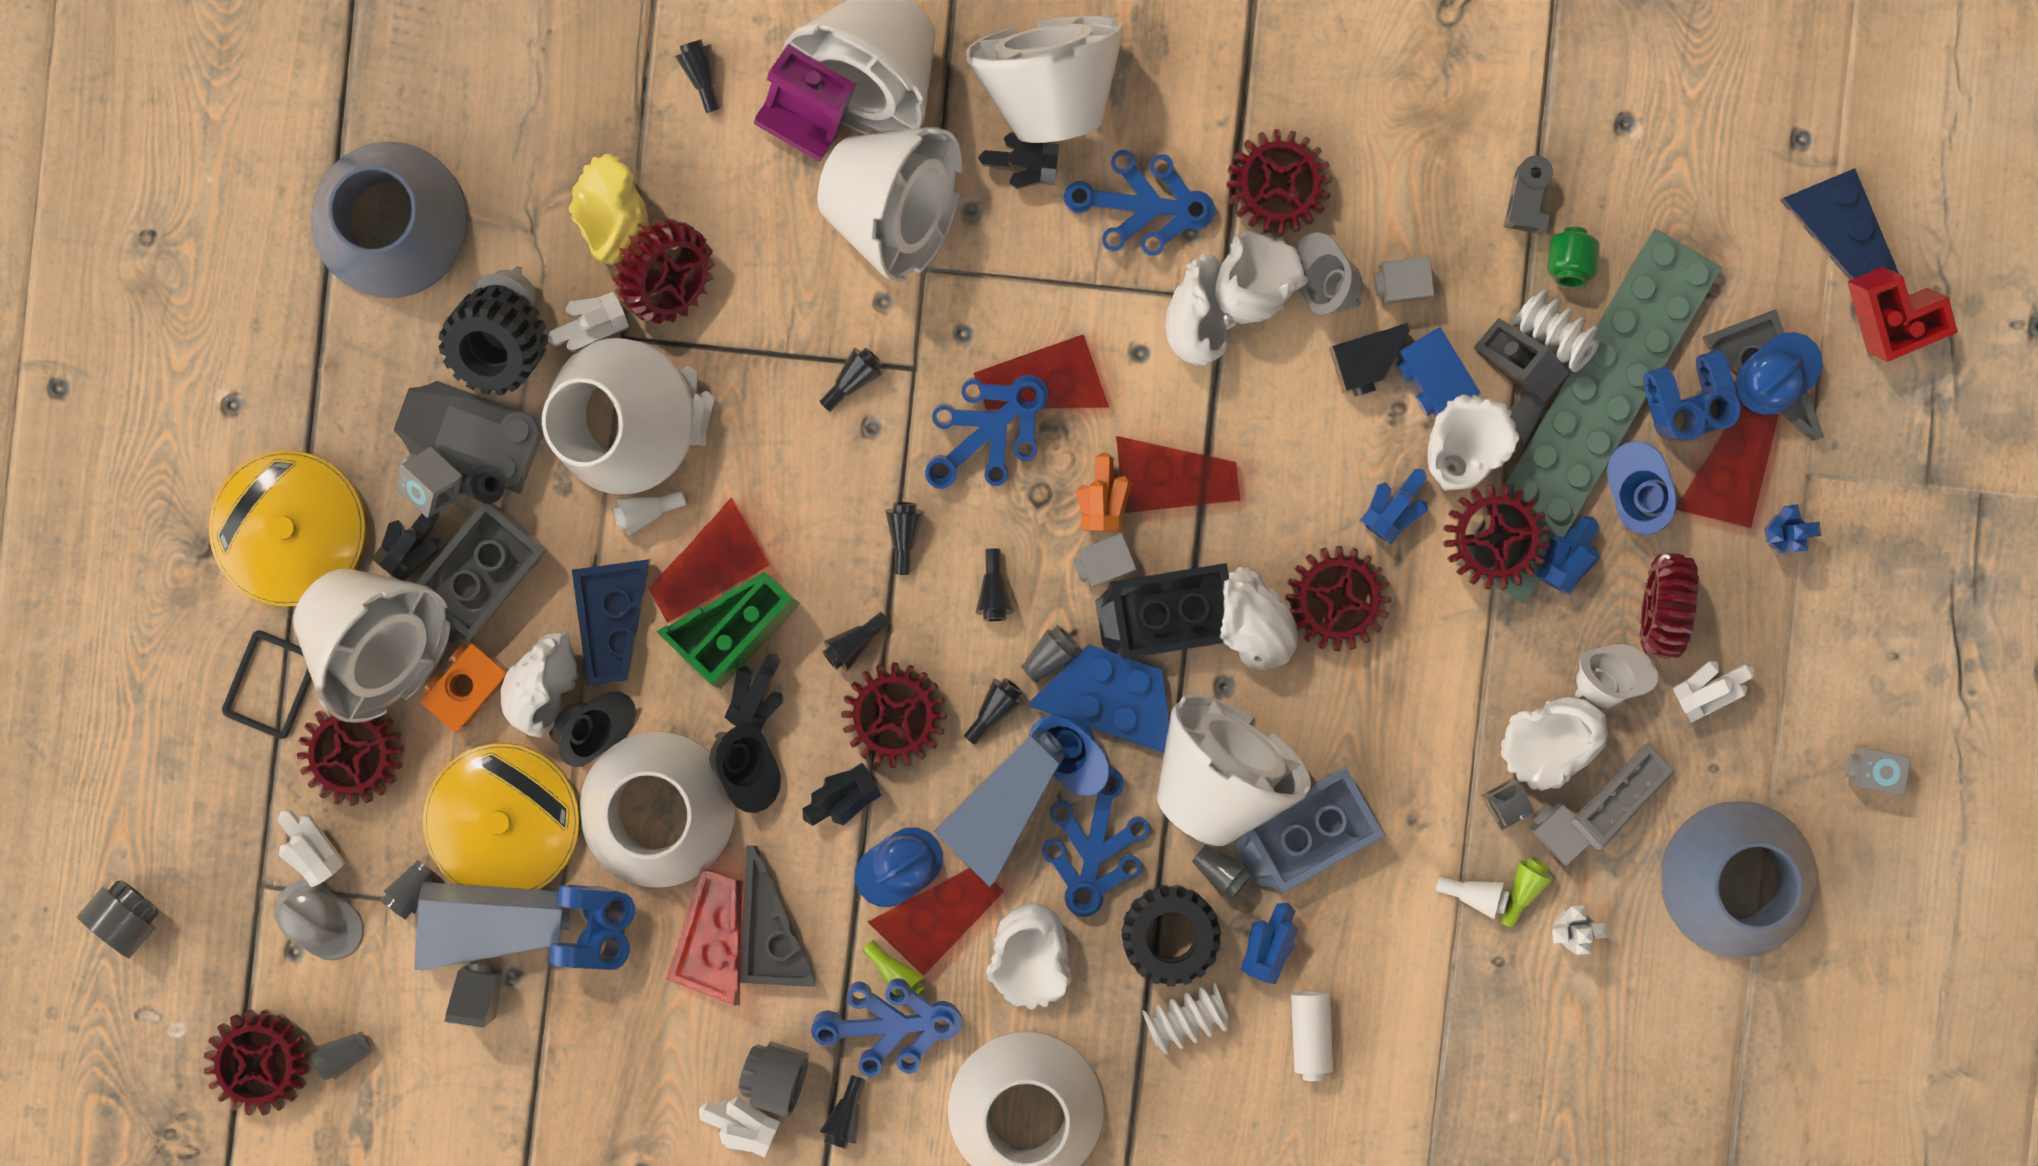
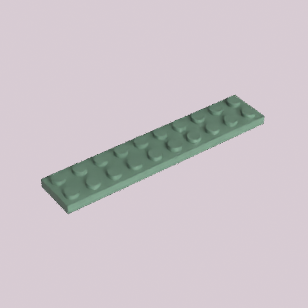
M1656 228L1649 234L1596 325L1598 330L1594 339L1600 341L1598 349L1577 372L1569 371V374L1564 379L1504 484L1510 486L1509 498H1512L1514 493L1521 489L1525 493L1520 503L1524 505L1528 500L1535 499L1537 504L1530 510V513L1532 515L1538 512L1545 513L1546 517L1543 520L1537 521L1536 524L1537 528L1549 527L1550 533L1539 535L1538 541L1549 543L1550 538L1565 537L1608 464L1610 457L1615 452L1647 397L1643 383L1644 374L1666 365L1722 269L1718 264ZM1498 505L1499 513H1502L1503 520L1507 526L1511 528L1525 527L1517 513L1506 506ZM1485 516L1474 534L1479 533L1481 530H1483L1485 526ZM1494 526V533L1488 534L1486 537H1479L1478 541L1488 540L1489 543L1495 542L1493 547L1499 548V541L1505 540L1508 537H1514L1515 534H1504V531L1498 532L1499 527ZM1527 539L1514 541L1509 546L1508 559H1506L1507 568L1521 557L1525 550ZM1482 546L1467 547L1475 561L1486 568L1495 570L1494 561H1491L1490 554L1486 548ZM1536 549L1535 553L1545 559L1547 549ZM1459 559L1457 562L1458 566L1463 564V561L1461 559ZM1530 561L1529 565L1535 570L1536 574L1533 577H1529L1521 570L1519 573L1523 583L1516 586L1509 576L1507 577L1508 588L1501 591L1526 604L1540 580L1536 575L1542 564ZM1494 578L1493 586L1499 589L1497 578Z

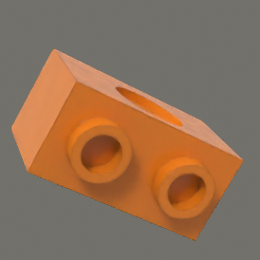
M478 642L471 643L468 647L463 643L449 658L448 661L452 666L443 676L437 673L422 690L427 695L420 703L455 733L462 732L500 689L509 670ZM461 674L468 675L473 682V689L467 696L460 695L455 689V680Z

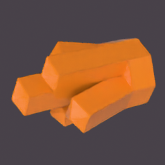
M1107 452L1096 456L1095 481L1089 486L1081 485L1075 491L1082 514V531L1123 532V516L1132 483L1125 476L1117 478V473L1113 470L1114 457Z

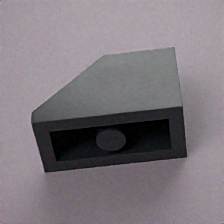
M1408 323L1329 348L1342 393L1352 391L1354 397L1376 391L1375 383L1384 380L1410 331Z

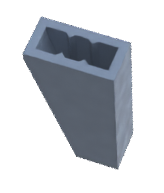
M1038 727L934 831L989 887L1003 871L1065 756L1061 751L1062 746L1051 733H1043Z
M422 882L418 899L415 970L433 969L549 947L551 943H560L561 930H569L570 908L557 905L558 891Z

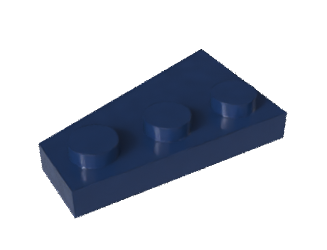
M1855 168L1780 199L1788 210L1791 209L1804 224L1803 227L1812 237H1815L1830 254V258L1849 280L1880 267L1899 274Z
M651 559L572 570L587 686L628 680Z

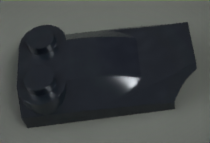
M1227 563L1110 582L1107 590L1095 600L1102 646L1117 652L1123 659L1224 643L1220 638L1225 609L1224 582L1229 579Z

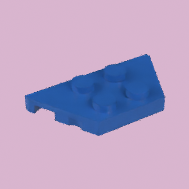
M1088 644L1030 701V707L1056 716L1078 718L1091 728L1165 753L1169 717L1162 669L1130 658L1123 659L1116 653Z

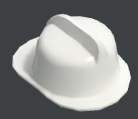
M1613 644L1590 649L1583 652L1579 658L1580 670L1576 676L1578 689L1575 697L1588 700L1600 708L1609 709L1626 699L1652 691L1658 683V671L1654 662L1645 653L1629 645Z

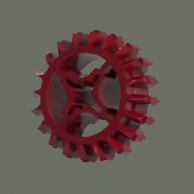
M1275 129L1272 134L1273 142H1269L1266 134L1261 132L1257 136L1259 147L1248 139L1245 141L1244 146L1249 155L1240 151H1236L1234 154L1235 160L1242 164V167L1236 165L1228 167L1227 172L1237 176L1238 180L1227 181L1226 188L1239 190V193L1229 198L1230 204L1243 202L1244 206L1236 213L1239 218L1245 216L1248 212L1253 214L1248 223L1250 228L1256 226L1259 219L1265 221L1262 227L1263 234L1269 233L1272 223L1277 224L1279 236L1285 234V223H1289L1292 231L1297 233L1301 230L1299 218L1307 225H1311L1314 222V218L1309 210L1318 214L1324 211V206L1316 201V199L1328 200L1331 193L1321 189L1320 185L1331 184L1332 177L1328 175L1320 176L1319 172L1329 167V162L1321 161L1317 164L1315 163L1314 159L1321 154L1322 150L1317 147L1309 154L1305 149L1310 143V138H1303L1300 145L1294 144L1296 138L1295 131H1290L1287 140L1281 141L1280 129ZM1283 152L1296 157L1298 160L1282 167L1275 164L1272 159L1268 160L1265 154ZM1255 162L1264 178V185L1255 195L1251 196L1247 185V176L1250 166ZM1307 169L1310 177V193L1307 201L1303 203L1298 197L1299 193L1294 186V180L1303 170ZM1294 171L1284 185L1289 187L1287 191L1278 187L1264 194L1274 180L1269 178L1271 174L1280 178ZM1277 198L1282 200L1287 206L1290 205L1294 211L1273 213L1263 209L1260 205L1270 199Z
M667 218L665 222L654 219L651 228L640 225V235L638 237L628 235L631 242L629 247L619 248L623 258L614 263L616 269L620 271L612 277L618 286L615 293L622 300L624 307L641 320L652 321L661 325L664 320L674 323L678 314L688 317V307L691 305L699 307L697 299L700 294H708L705 288L706 282L714 280L711 273L708 272L716 265L710 257L713 250L706 243L707 239L704 238V235L696 229L694 230V227L686 222H678L675 219Z
M1493 484L1485 486V498L1475 488L1470 491L1474 503L1471 504L1464 497L1457 500L1459 506L1464 510L1463 513L1456 510L1449 511L1448 516L1458 522L1456 526L1444 525L1443 531L1455 533V539L1443 541V546L1447 548L1456 546L1457 552L1447 557L1448 562H1456L1461 559L1463 564L1457 568L1456 573L1463 575L1469 569L1472 570L1468 581L1470 584L1475 585L1480 577L1484 576L1483 588L1490 590L1493 586L1494 578H1497L1499 589L1506 590L1508 588L1507 577L1510 576L1512 582L1519 586L1523 583L1519 573L1521 570L1529 577H1533L1536 574L1535 570L1529 565L1530 561L1536 564L1544 563L1545 559L1535 552L1536 549H1549L1550 544L1545 541H1538L1539 535L1550 533V528H1537L1536 522L1543 520L1546 515L1544 512H1538L1534 515L1530 513V510L1537 504L1535 499L1528 500L1524 505L1520 503L1525 493L1523 490H1517L1513 497L1509 498L1510 486L1504 484L1499 490V496H1496ZM1498 505L1506 506L1517 513L1525 527L1511 528L1507 526L1503 520L1502 513H1499ZM1486 506L1487 515H1485L1483 530L1476 534L1466 535V529L1472 516ZM1494 526L1499 527L1498 532L1504 531V534H1515L1514 537H1508L1505 540L1499 541V548L1493 547L1495 542L1489 543L1488 540L1478 541L1479 537H1486L1488 534L1494 533ZM1527 539L1526 547L1521 557L1507 568L1506 559H1508L1509 546L1514 541ZM1482 546L1486 548L1490 554L1491 561H1494L1495 570L1486 568L1475 561L1467 547Z
M1336 546L1334 558L1330 559L1327 548H1321V562L1318 563L1316 558L1309 554L1305 557L1311 567L1309 570H1306L1301 565H1297L1294 568L1299 575L1303 576L1301 581L1288 579L1287 584L1289 586L1298 588L1297 595H1285L1286 601H1297V608L1289 609L1293 616L1300 614L1302 618L1296 622L1297 631L1303 629L1306 625L1310 628L1304 636V640L1310 642L1316 634L1320 635L1318 648L1324 649L1330 638L1333 639L1332 647L1334 651L1341 650L1342 639H1346L1349 649H1356L1354 636L1358 635L1364 643H1368L1371 639L1365 629L1369 627L1375 632H1380L1382 629L1378 623L1373 621L1375 616L1385 619L1389 616L1387 611L1378 609L1379 603H1391L1390 596H1379V590L1389 587V582L1381 581L1376 583L1374 579L1383 572V569L1376 567L1369 572L1366 569L1372 561V557L1369 555L1365 556L1360 563L1356 562L1358 549L1352 548L1346 559L1343 558V547ZM1343 566L1340 575H1338L1337 580L1332 586L1323 587L1311 583L1312 579L1325 568ZM1354 571L1361 576L1368 588L1369 603L1358 599L1352 593L1351 583ZM1342 587V596L1348 598L1347 601L1355 603L1356 606L1346 604L1345 607L1339 605L1340 610H1334V602L1328 599V596L1320 594L1319 591L1324 593L1337 592L1336 588ZM1307 594L1318 598L1325 606L1322 626L1312 618L1308 610ZM1353 610L1365 614L1362 620L1354 627L1344 631H1333L1336 622H1338L1341 614L1345 611Z
M1676 553L1658 554L1651 563V569L1648 571V578L1645 583L1641 619L1639 622L1641 624L1639 633L1641 637L1640 643L1645 654L1670 659V657L1680 658L1687 649L1691 639V632L1694 629L1699 591L1698 567L1693 558Z
M893 662L891 674L886 675L884 666L879 664L876 666L878 678L873 679L871 673L864 671L862 676L868 684L865 687L856 681L851 684L852 689L859 693L857 698L850 695L844 697V702L854 705V710L842 711L841 717L853 718L854 724L845 726L843 731L844 733L857 731L859 736L850 742L851 747L858 746L862 741L867 745L860 754L862 758L868 757L872 750L878 753L874 761L875 765L880 766L884 755L890 756V768H896L898 763L897 756L903 755L905 765L910 766L912 765L911 752L915 751L917 756L923 760L927 755L921 745L926 743L930 748L935 749L938 743L929 737L931 732L938 735L944 734L945 729L934 725L935 719H947V713L935 712L934 706L944 704L945 698L938 697L932 700L930 694L935 692L939 686L937 683H933L926 689L922 685L928 677L926 672H922L917 680L911 678L914 672L913 665H908L905 675H900L899 663ZM890 682L902 683L913 688L916 693L906 700L896 701L884 691L881 685ZM871 692L880 707V715L875 722L865 728L862 720V709L867 696ZM882 698L894 709L911 703V706L904 710L905 715L901 716L904 719L902 725L907 732L894 721L877 727L884 720V715L888 714L884 711L887 706ZM924 702L927 711V721L922 734L917 738L908 722V716L914 708ZM892 729L903 737L908 745L888 747L876 742L872 737L883 730Z
M317 711L315 717L320 726L312 722L306 723L305 729L313 736L312 738L303 736L298 741L301 745L309 746L308 751L297 753L298 759H308L310 765L302 767L300 769L301 774L305 775L313 772L315 776L308 782V786L314 788L322 783L324 786L320 790L319 796L324 799L334 791L333 802L337 805L342 804L346 794L349 805L355 806L359 802V793L365 803L374 800L372 789L379 795L387 793L382 780L390 784H394L397 781V777L389 772V769L399 770L403 768V763L393 760V755L405 752L404 747H393L392 740L402 737L401 732L397 731L390 734L387 732V729L393 725L394 720L387 718L380 723L378 721L380 717L358 722L368 727L376 736L364 741L358 739L352 729H348L346 721L337 719L332 714L329 717L325 712ZM334 727L336 730L334 734L335 748L332 753L322 758L324 739ZM347 743H350V747L356 746L359 748L367 746L366 749L359 751V754L353 757L355 763H352V758L335 760L336 757L343 755V752L349 749ZM380 748L378 768L371 778L368 779L366 776V772H368L366 765L367 757L370 753ZM336 765L342 766L348 772L349 777H354L356 785H349L338 781L327 771V768Z
M253 1009L245 1012L244 1020L238 1014L231 1016V1026L222 1023L217 1027L221 1037L212 1036L208 1040V1043L217 1050H210L204 1053L206 1060L214 1062V1065L204 1069L205 1075L215 1074L216 1079L208 1085L209 1088L212 1090L220 1086L223 1089V1092L217 1098L218 1101L223 1102L229 1097L233 1098L230 1104V1109L233 1111L238 1110L245 1103L244 1111L249 1116L254 1114L257 1106L261 1115L269 1114L271 1105L277 1111L282 1110L285 1107L284 1098L290 1102L294 1101L298 1097L294 1088L303 1089L307 1084L298 1074H308L311 1071V1066L301 1063V1060L310 1057L311 1051H300L298 1047L306 1041L305 1035L294 1039L291 1033L296 1030L297 1024L291 1023L286 1028H283L282 1024L285 1019L283 1014H278L270 1022L271 1014L267 1009L260 1012L258 1019ZM246 1032H261L273 1039L264 1046H258L251 1040L246 1042L240 1035ZM231 1047L235 1049L233 1054L239 1061V1070L234 1076L229 1066ZM281 1048L286 1057V1073L284 1078L280 1075L282 1071L276 1065L275 1060L276 1054ZM269 1050L263 1057V1061L260 1064L261 1067L246 1074L255 1061L254 1057ZM250 1079H257L264 1085L269 1083L275 1090L259 1093L244 1088L243 1085Z

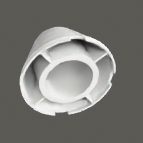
M845 0L794 30L787 38L783 50L789 44L857 83L842 123L845 126L870 135L874 130L883 133L919 129L923 124L935 29L928 15L912 0Z
M1073 16L1036 22L1037 28L1015 34V29L1012 27L988 35L971 44L966 49L967 62L1019 140L1029 143H1044L1078 137L1094 131L1103 123L1123 35L1122 23H1117L1118 26H1116L1115 18L1106 16Z
M938 127L845 138L829 155L820 177L818 207L821 215L884 277L896 282L908 281V274L912 271L921 273L940 249L953 221L960 196L959 192L953 191L956 172H962V155L959 144L952 133Z
M610 338L596 341L581 348L562 366L554 380L543 409L542 428L545 439L552 451L580 481L594 489L610 494H633L649 490L661 484L680 466L691 443L689 436L691 417H694V407L684 377L665 354L642 341ZM597 387L604 390L612 399L619 417L618 435L609 451L603 449L594 440L587 424V405Z
M348 568L331 571L317 579L299 600L294 613L293 625L317 695L323 707L334 717L342 721L364 722L386 714L387 710L384 708L400 697L405 700L409 699L432 674L447 645L450 622L446 620L445 609L447 605L442 597L427 586Z
M1202 695L1183 696L1181 701L1175 704L1171 712L1157 794V802L1161 810L1173 824L1201 842L1214 846H1225L1304 799L1311 787L1310 775L1299 756L1275 732H1272L1268 737L1250 724L1254 717L1228 703Z
M641 733L613 745L592 766L581 791L579 803L580 824L591 852L612 874L639 886L670 887L699 876L722 854L733 830L735 805L729 799L720 779L711 769L709 761L710 752L705 747L692 739L675 733ZM652 775L661 777L672 783L682 794L687 807V824L676 844L664 848L647 847L636 842L625 831L620 820L619 803L626 786L638 776Z
M1012 1032L986 1042L962 1064L952 1083L949 1095L948 1118L951 1133L960 1153L971 1166H1080L1095 1147L1103 1123V1097L1093 1069L1071 1045L1054 1036L1039 1032ZM1018 1084H1035L1050 1091L1059 1100L1064 1110L1063 1122L1057 1133L1044 1144L1031 1148L1012 1146L999 1138L989 1123L987 1113L993 1100L1002 1091Z

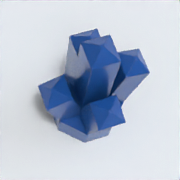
M1414 469L1389 501L1392 490L1386 482L1376 485L1369 508L1359 521L1388 544H1392L1401 531L1428 511L1427 502L1417 499L1408 506L1414 494L1427 479L1425 470Z
M1798 504L1783 506L1779 514L1774 515L1764 528L1766 543L1779 553L1808 551L1807 539L1822 536L1820 521L1810 523L1803 521Z
M1581 517L1576 526L1570 527L1565 537L1550 538V547L1547 549L1545 561L1536 575L1540 580L1571 596L1578 582L1600 559L1597 548L1589 546L1600 527L1595 518Z
M1289 903L1276 904L1269 923L1264 920L1252 923L1247 952L1240 969L1249 976L1266 983H1277L1286 959L1295 948L1294 939L1298 932L1297 927L1292 922L1296 911Z

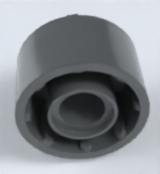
M119 880L110 889L102 886L76 917L102 941L124 957L130 959L155 930V926L151 922L158 915V909L129 884Z
M773 1041L767 1047L759 1044L753 1046L746 1058L738 1090L742 1096L750 1098V1106L789 1118L803 1087L809 1064V1053Z

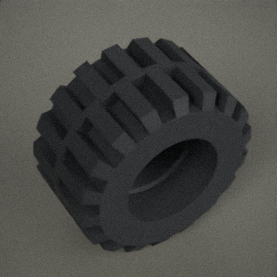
M489 286L486 291L481 287L474 290L472 294L466 295L442 325L443 328L439 332L438 338L442 341L438 346L441 355L446 356L443 363L447 369L452 368L455 372L452 376L457 381L460 379L464 380L467 383V388L474 390L477 387L481 390V394L490 395L493 390L496 395H504L508 390L511 392L517 390L521 384H524L545 355L546 349L544 347L548 343V335L543 333L547 327L544 320H538L537 316L540 312L536 307L530 308L526 305L528 299L522 295L519 298L513 296L514 291L505 288L503 292H500L498 286ZM482 332L496 337L503 344L505 350L491 345L484 338Z
M1167 884L1158 886L1159 888L1154 890L1148 889L1143 892L1144 895L1139 899L1136 898L1131 903V908L1126 912L1123 919L1122 940L1126 956L1137 973L1142 977L1145 976L1150 979L1152 983L1157 985L1163 983L1167 987H1176L1175 984L1180 983L1184 985L1190 984L1192 979L1196 977L1201 978L1206 974L1205 970L1209 966H1213L1216 961V953L1220 951L1221 929L1217 916L1208 902L1192 889L1188 890L1180 885L1167 886ZM1175 912L1185 916L1191 922L1194 929V941L1189 950L1178 957L1166 958L1158 955L1151 948L1148 941V930L1151 923L1158 916Z

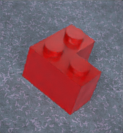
M1884 267L1847 281L1866 350L1868 353L1886 362L1958 333L1949 297L1930 288H1925L1908 295L1903 275Z

